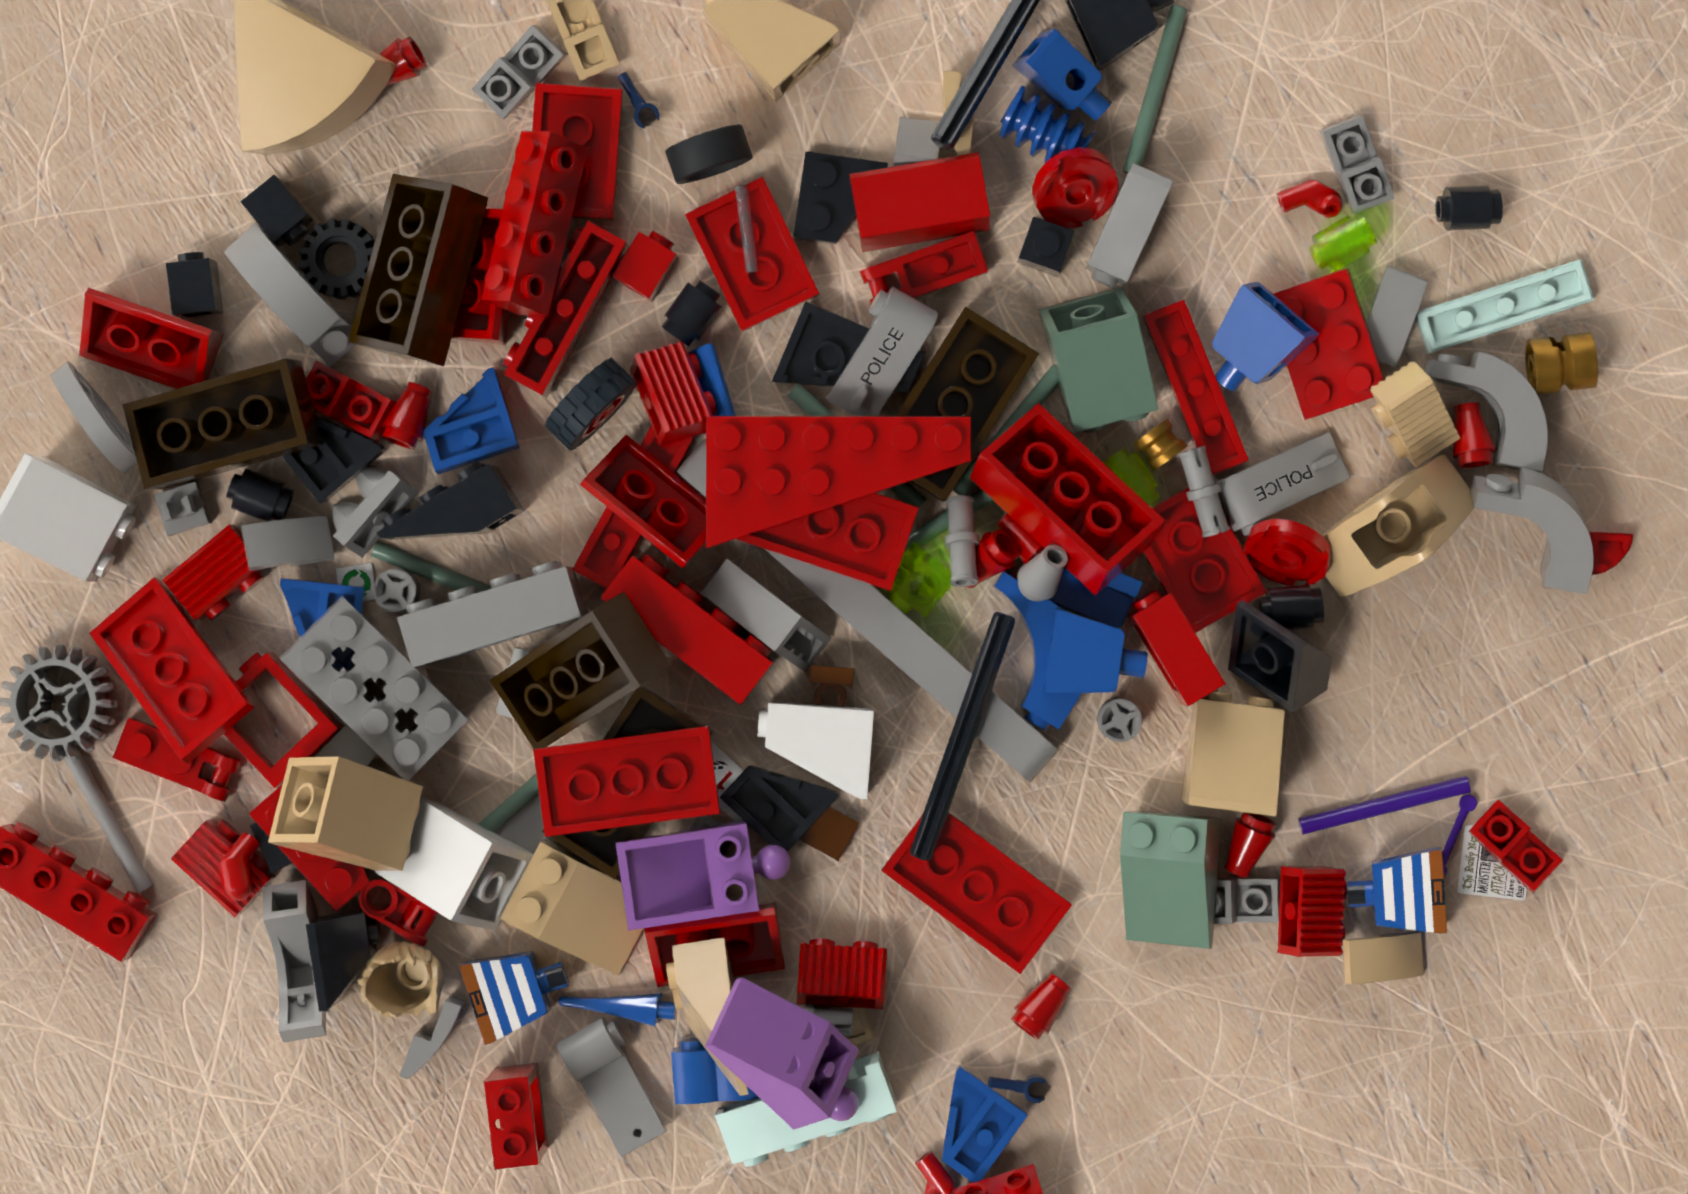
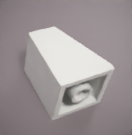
M25 453L0 498V540L84 581L95 582L98 576L103 578L110 570L115 559V555L111 554L118 539L124 540L130 533L136 520L132 516L136 506L47 457Z
M770 701L768 703V710L761 709L759 711L757 737H766L765 747L856 798L867 799L874 709Z
M420 797V811L414 822L410 839V853L405 861L403 871H375V873L451 921L495 931L501 921L500 917L534 854L504 837L483 828L478 823L443 804Z

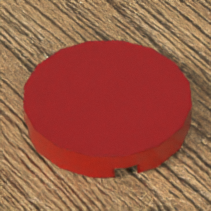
M1077 147L1060 152L1042 166L1036 174L1032 186L1033 202L1045 221L1074 229L1082 227V222L1088 221L1091 218L1093 221L1099 219L1108 211L1117 196L1119 183L1116 171L1106 155L1092 148Z
M1270 519L1259 522L1251 527L1244 546V553L1249 555V562L1253 569L1265 578L1282 585H1295L1296 581H1306L1305 585L1315 584L1325 577L1332 560L1331 547L1325 538L1311 527L1293 520Z

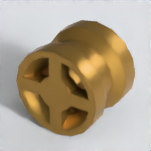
M1168 418L1133 443L1138 451H1143L1149 458L1148 465L1152 471H1155L1188 447L1183 439L1176 438L1173 434V425Z

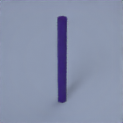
M1467 776L1301 817L1298 818L1301 833L1304 835L1470 793L1471 788Z

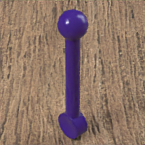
M1464 795L1459 799L1460 811L1442 851L1444 877L1447 875L1446 864L1468 812L1473 811L1477 806V801L1472 795Z

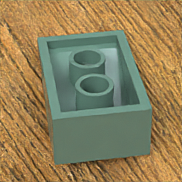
M1141 810L1123 812L1120 862L1126 940L1212 949L1222 818Z

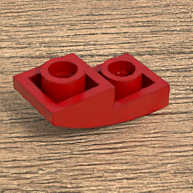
M315 360L306 378L313 408L379 441L385 430L382 424L396 402Z
M1497 800L1474 824L1469 833L1512 876L1534 894L1563 860L1536 837L1525 822L1500 800Z

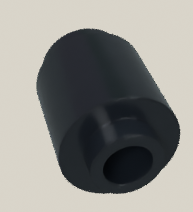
M1488 185L1445 187L1443 195L1436 198V219L1438 222H1443L1447 231L1489 229L1491 224H1500L1502 219L1503 204L1501 193L1498 189L1490 190Z
M699 280L695 287L687 282L664 314L667 319L661 327L690 347L695 338L698 341L701 339L723 308L716 303L721 295L701 280Z
M246 468L242 475L234 474L228 487L226 498L233 500L231 509L268 522L285 519L294 490L286 488V483Z
M1310 585L1267 588L1266 597L1259 598V611L1290 630L1313 628L1314 623L1324 622V604L1321 588H1310Z

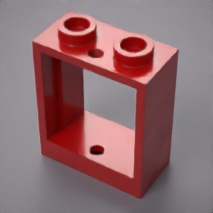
M1153 590L1131 603L1135 611L1127 615L1181 705L1188 707L1226 684L1171 593L1160 595L1157 590Z
M257 652L239 668L243 675L236 683L241 690L245 692L268 670L318 723L275 765L263 755L236 725H233L224 733L228 740L274 788H278L283 784L289 758L312 757L343 725L274 652L265 653L263 656Z
M538 1062L496 1067L484 1081L494 1170L538 1165L548 1149ZM497 1119L500 1121V1129L495 1125Z

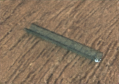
M748 185L736 186L735 194L746 273L759 272Z

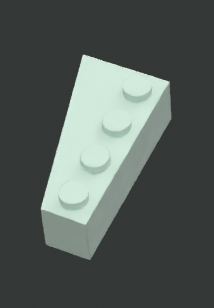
M879 1051L854 1060L844 1086L852 1089L857 1095L858 1109L849 1120L836 1121L828 1118L793 1130L760 1098L742 1100L717 1109L715 1118L732 1164L743 1162L745 1167L753 1166L769 1159L768 1153L784 1149L785 1152H791L810 1144L809 1140L824 1135H826V1138L833 1137L848 1131L852 1126L864 1122H874L897 1112L896 1097Z

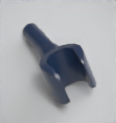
M627 72L620 74L617 78L635 108V123L645 129L638 118L640 110L645 107L652 109L659 121L660 114L658 109L654 105L645 102Z
M1038 1074L1028 1076L1025 1081L990 1076L988 1086L1023 1093L1030 1102L1040 1103L1045 1100V1097L1030 1094L1028 1092L1029 1085L1033 1082H1040L1042 1084H1048L1043 1076Z

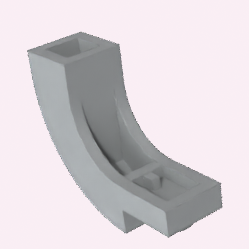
M256 223L224 251L234 267L266 304L330 367L355 345L348 342L352 326L310 284L285 252L277 244L273 243Z
M1480 351L1471 354L1469 367L1464 366V358L1448 354H1439L1438 360L1432 359L1425 363L1424 371L1434 382L1472 390L1481 395L1494 410L1498 422V439L1492 465L1519 471L1523 467L1543 472L1548 445L1547 420L1541 401L1534 388L1518 370L1502 359Z
M1523 467L1521 468L1518 483L1499 474H1489L1487 477L1474 475L1471 487L1474 508L1524 517L1536 523L1545 532L1547 542L1540 565L1543 586L1587 594L1593 571V546L1585 517L1573 496L1554 479L1535 470Z
M306 880L263 887V921L271 940L279 983V1033L283 1042L326 1036V1012H330V1009L319 1012L306 931V924L315 920L318 916Z

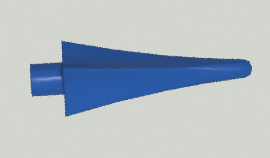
M662 993L617 997L562 996L558 1000L559 1005L564 1007L601 1012L655 1026L656 1023L660 1024V1019L675 1020L677 1014L674 1002L661 1001Z

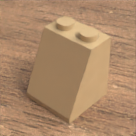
M705 0L708 6L703 10L707 26L775 102L840 45L839 30L833 23L780 0Z
M1214 691L1205 696V699H1200L1193 703L1181 801L1192 806L1276 816L1285 710L1274 708L1275 701L1273 699L1249 696L1248 704L1231 702L1232 694Z
M339 756L289 758L268 843L376 871H403L405 861L410 853V839L414 822L420 811V797L423 786Z

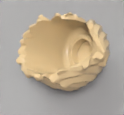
M405 941L392 942L390 945L380 949L366 963L367 968L363 972V977L358 980V984L362 986L360 992L362 1002H367L368 1005H371L372 1011L378 1010L383 1018L401 1017L413 1014V1017L418 1018L423 1010H426L429 1014L438 1011L444 979L443 969L439 960L431 954L430 949H425L421 945L410 944Z

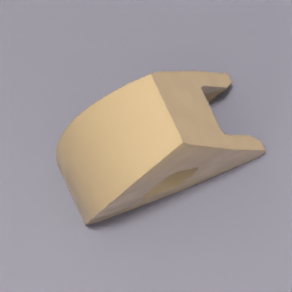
M234 0L236 71L242 151L262 155L280 154L304 149L329 139L361 117L375 102L387 85L397 64L282 0Z
M1445 454L1440 455L1397 478L1365 499L1322 535L1330 545L1332 560L1325 576L1340 597L1351 595L1383 582L1424 561L1458 529L1474 509L1471 490Z

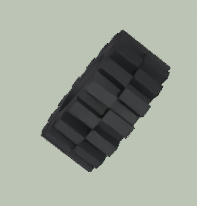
M329 219L323 225L318 223L313 227L315 230L311 234L307 232L303 238L306 240L304 247L300 246L299 254L302 255L299 266L305 274L303 276L318 292L330 298L346 299V297L355 298L360 296L375 242L372 238L373 236L357 223L355 224L346 219ZM336 243H347L352 246L356 253L354 268L343 276L332 275L324 264V255L327 249Z

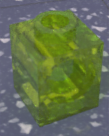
M912 542L903 553L891 589L892 594L887 599L907 615L914 609L926 618L952 586L950 584L951 571L927 551ZM923 575L920 587L910 591L912 581L917 576Z

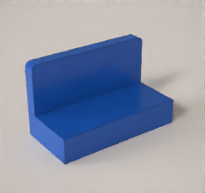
M1064 567L1058 591L1048 600L1106 625L1120 629L1133 599L1137 598L1143 582L1120 573L1095 596Z

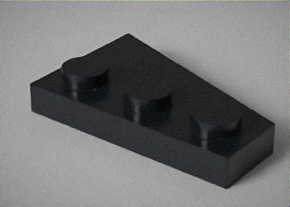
M806 301L772 382L834 386L870 328ZM918 351L895 387L894 392H909L925 351Z

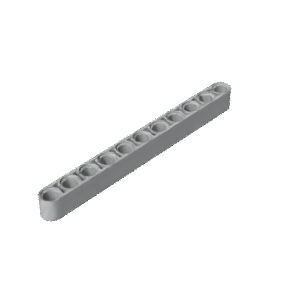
M703 439L676 472L705 497L706 439ZM766 550L957 718L972 673L871 584ZM991 691L976 736L1031 783L1059 750Z

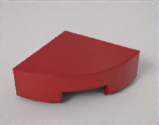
M1589 532L1594 556L1592 575L1605 573L1615 567L1630 550L1633 534Z

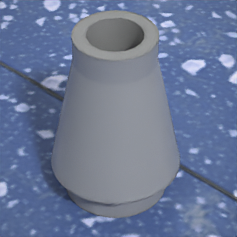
M1048 545L1040 554L1019 569L1017 576L1018 587L1027 599L1043 601L1052 598L1057 593L1064 566L1068 561L1066 551L1058 545Z

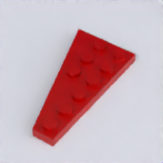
M706 416V549L971 461V417Z

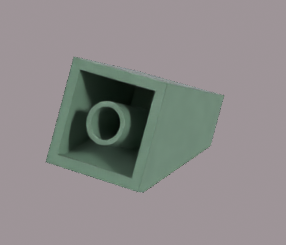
M1122 287L1038 309L1052 362L1057 373L1067 417L1075 433L1080 431L1084 433L1097 432L1104 429L1107 424L1120 420L1138 421L1145 418L1149 412L1159 410L1137 313Z

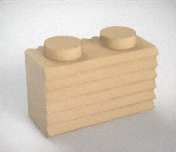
M1409 362L1407 366L1401 367L1400 371H1394L1393 376H1387L1385 381H1379L1378 385L1371 387V392L1377 403L1371 407V410L1384 429L1389 427L1392 435L1388 436L1386 440L1398 459L1401 460L1407 457L1417 467L1460 439L1433 380L1416 362Z

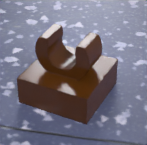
M811 665L809 683L820 684L814 692L815 704L821 705L822 693L826 689H834L839 695L838 707H844L847 693L842 685L853 686L854 668Z

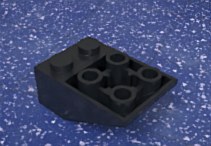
M478 461L457 474L460 480L458 483L449 488L448 486L443 487L442 484L420 496L422 505L413 510L410 508L406 510L403 507L382 520L385 527L376 533L379 538L389 540L487 534L525 510L499 467L492 464H480Z

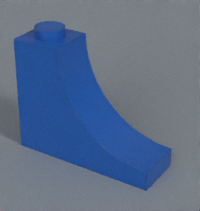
M1003 571L993 587L1005 595L1019 611L1027 626L1033 649L1031 681L1020 705L1028 710L1024 718L1045 732L1050 724L1060 729L1082 694H1049L1043 692L1054 611L1066 610L1048 599L1043 601L1027 599L1019 590L1018 580Z

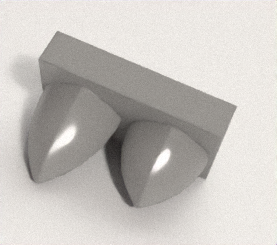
M371 465L356 476L357 485L364 500L360 504L353 502L333 504V523L336 529L333 537L344 547L362 558L379 539L376 532L385 527L382 520L403 507L406 508L419 493L407 481L392 471Z

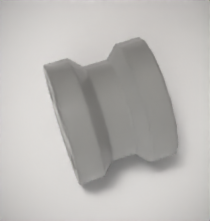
M389 569L376 578L373 586V596L377 604L384 610L404 612L407 610V605L418 602L420 585L417 578L411 572L403 569Z
M1121 698L1108 700L1098 711V729L1105 737L1112 741H1129L1141 729V713L1137 706L1129 700Z

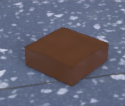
M829 807L802 836L800 841L839 861L859 822Z

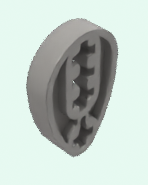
M68 361L50 374L65 403L102 454L122 473H126L138 463L131 436L77 368Z

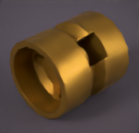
M1590 332L1564 335L1561 342H1556L1553 337L1529 339L1526 341L1525 366L1527 379L1537 395L1559 392L1562 385H1566L1570 391L1595 388L1597 386L1598 359L1595 343Z

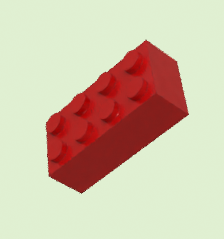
M1039 403L979 454L970 475L972 481L1044 548L1048 545L1062 547L1068 556V561L1064 567L1095 596L1153 544L1165 522L1154 509Z
M646 554L643 559L632 556L600 598L607 602L620 593L625 592L657 642L738 704H743L775 661L769 657L772 649L753 634L747 640L734 630L738 622L721 609L715 608L712 613L699 604L704 596L684 581H681L678 586L674 585L665 578L670 570L650 555Z

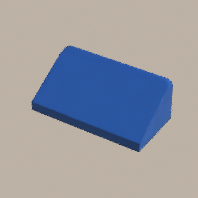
M709 343L688 352V354L694 353L699 361L701 377L698 380L703 392L709 391L712 394L717 409L716 416H736L714 345Z

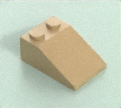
M546 838L539 843L500 917L501 920L523 932L618 976L644 929L628 931L621 878L617 877L614 880L580 856Z
M724 937L672 945L674 962L666 963L669 987L670 990H673L676 1010L684 1009L688 1026L740 1096L749 1095L748 1087L705 1047L735 982Z

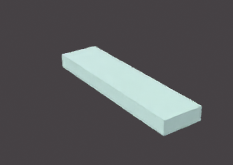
M1582 259L1418 311L1415 318L1426 353L1430 354L1594 301V296Z

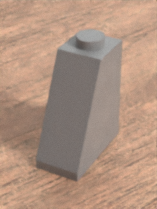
M1134 163L1132 164L1085 269L1093 272L1092 280L1110 288H1115L1117 283L1126 285L1172 186L1173 180Z
M728 559L725 560L722 566L715 568L707 579V585L701 592L702 595L773 651L804 672L807 671L831 639L830 636Z

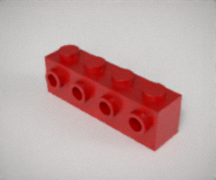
M521 131L519 143L515 151V160L509 185L505 192V201L499 226L495 234L490 264L485 275L482 301L518 315L548 316L588 148L551 131Z
M587 221L583 230L579 227L575 230L566 247L570 254L563 267L559 268L548 316L528 315L524 324L528 331L520 344L515 342L510 348L503 363L507 366L504 375L545 398L549 396L608 288L614 271L630 247L626 241L590 221Z
M17 822L15 826L13 824L0 826V888L116 960L123 962L129 959L157 915L148 909L150 902L133 891L128 890L124 894L111 886L114 880L104 872L96 868H91L87 871L74 863L77 857L65 848L58 845L50 848L38 840L40 834L28 825Z

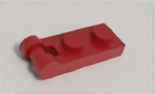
M971 231L861 270L860 275L863 284L869 285L873 299L869 301L872 304L880 290L886 293L889 291L885 277L895 273L901 285L899 290L915 299L987 274L988 269L975 232Z
M133 717L127 719L112 757L223 802H226L230 792V788L227 787L232 773H237L241 764V760L209 747L187 764L179 759L156 726ZM206 762L216 766L211 780L201 777Z

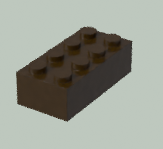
M392 174L348 342L390 355L440 366L445 365L489 197L454 184Z
M965 306L896 417H971L972 460L1039 353ZM970 462L910 482L944 503Z
M285 358L122 404L144 489L162 490L323 445L302 362L299 360Z
M622 592L593 609L490 679V682L533 749L544 748L554 743L672 667L626 593Z
M642 685L634 691L603 740L702 727L704 725ZM653 823L549 837L615 880L620 875L616 842L644 838Z

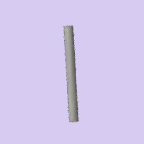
M64 750L63 758L137 893L153 886L83 756L80 753L78 759H69Z

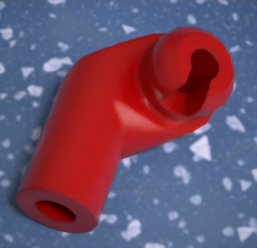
M1308 180L1276 193L1283 213L1305 205L1324 217L1333 218L1339 215L1343 208L1340 194L1317 180Z
M247 833L240 835L219 864L223 888L229 897L236 901L246 899L251 893L252 880L248 860L260 847L259 842Z
M932 1151L926 1153L915 1162V1165L927 1180L924 1194H952L951 1190L954 1189V1182Z

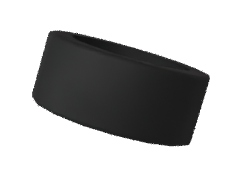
M741 124L704 132L674 144L665 150L677 184L690 183L726 172L747 163L753 158Z

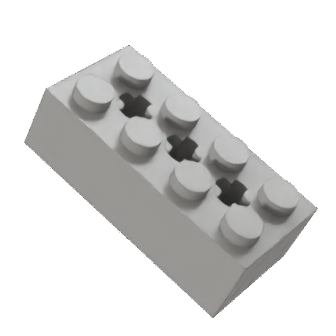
M552 561L533 567L532 572L534 576L522 580L519 574L513 573L490 580L492 589L479 592L478 586H470L448 593L450 601L438 605L437 599H427L407 605L408 614L399 616L397 619L412 668L427 666L579 620L587 614L575 571L572 570L573 567H562L561 561Z
M343 596L280 656V660L406 781H409L468 721L417 668H412L411 663ZM338 647L343 651L347 647L354 651L350 656L353 664L347 669L343 665L340 669L332 665L336 660L332 652ZM369 678H372L374 682L381 678L385 681L381 687L384 695L378 699L374 695L371 699L364 697L363 695L367 691L364 682ZM403 708L407 713L411 708L416 711L412 717L415 722L413 727L407 729L405 726L402 729L395 727L398 723L395 715L398 710Z

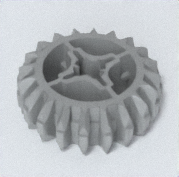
M56 644L52 654L47 647H39L37 651L38 661L31 654L23 655L22 661L26 667L25 670L18 666L10 668L9 671L17 680L15 683L3 681L1 684L3 689L11 691L10 698H0V706L10 707L11 712L2 715L0 720L2 723L15 722L16 725L9 730L8 736L11 739H16L24 735L19 746L22 751H29L35 746V758L44 759L48 752H50L52 761L61 762L65 750L69 759L75 760L79 758V745L86 752L95 750L94 743L90 738L91 736L99 740L107 738L106 732L100 728L101 723L108 725L115 723V718L105 715L106 708H117L118 701L106 699V694L116 690V685L114 683H101L109 674V670L106 667H101L92 671L97 663V657L88 655L82 660L83 653L81 648L73 647L67 655L65 645ZM66 667L78 674L81 679L76 683L70 682L61 687L55 679H50L46 672L55 668ZM34 684L38 693V702L28 713V696ZM88 691L90 698L89 711L84 723L81 724L83 720L78 712V706L80 701L88 695ZM54 695L65 696L66 703H62L65 706L63 711L52 710L51 703H56L52 700ZM56 719L62 727H67L71 735L60 739H52L42 734L36 727L41 723H48Z

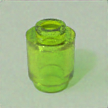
M1359 213L1354 217L1347 215L1312 235L1314 245L1309 247V252L1320 270L1327 267L1330 272L1334 273L1370 253L1369 248L1377 244V240L1369 223L1362 214Z
M1123 448L1103 461L1111 471L1148 505L1160 498L1159 493L1155 489L1159 485L1137 451L1129 455L1126 449Z

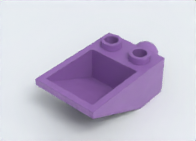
M745 821L616 842L628 931L759 911L754 874L760 873L763 877L771 880L779 879L790 868V856L783 847L768 845L762 848L757 856L751 857ZM727 840L733 841L736 844V852L730 857H725L720 853V845ZM732 884H738L742 887L743 893L738 900H730L726 896V890Z
M742 977L736 979L705 1047L793 1130L828 1118L836 1121H846L852 1118L858 1109V1098L855 1092L849 1087L844 1086L859 1050L829 1021Z

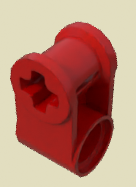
M382 876L370 879L369 883L361 889L359 895V904L363 912L368 916L390 927L405 939L421 946L426 945L428 942L426 934L440 913ZM372 887H386L392 895L391 904L382 908L375 906L371 902L369 895ZM420 910H423L424 912L417 925H414Z

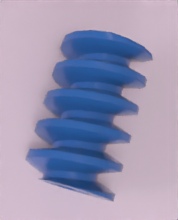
M1023 85L1000 121L1002 123L1001 138L1005 139L1014 131L1017 132L1015 146L1020 148L1029 140L1032 141L1030 155L1035 157L1044 149L1047 150L1045 163L1062 151L1077 147L1087 148L1097 131L1095 130L1084 138L1082 135L1085 123L1082 121L1069 129L1068 121L1070 114L1065 112L1056 120L1053 119L1055 105L1052 103L1041 111L1038 110L1040 99L1038 94H1035L1025 102L1023 100L1025 86Z

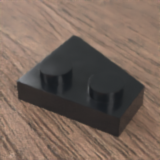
M805 151L793 238L836 245L856 216L850 174L887 168L888 163Z
M315 415L323 445L282 457L317 501L325 503L381 456L386 449L377 442Z
M749 765L719 798L769 845L781 846L789 852L841 794L827 787Z

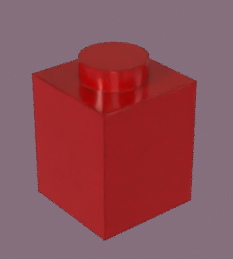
M653 230L649 237L638 232L612 277L652 302L678 260L677 254L671 251L674 243Z

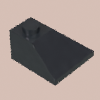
M1241 600L1236 604L1228 664L1229 671L1292 713L1327 690L1332 663L1330 655L1245 601Z
M363 910L321 916L306 924L319 1012L328 1011L343 999L367 966L366 963L376 954V944L382 943L380 922L372 919Z

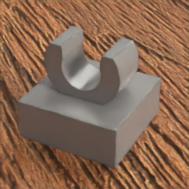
M192 482L154 495L167 536H173L211 523L199 482Z

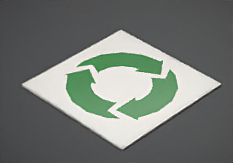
M372 563L336 568L338 584L365 587L363 601L375 600L373 596L375 580Z

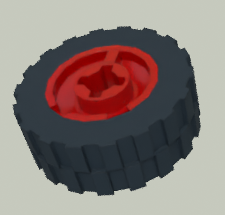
M613 358L606 359L587 374L559 402L547 418L545 427L570 451L574 450L593 436L617 412L637 386V382Z

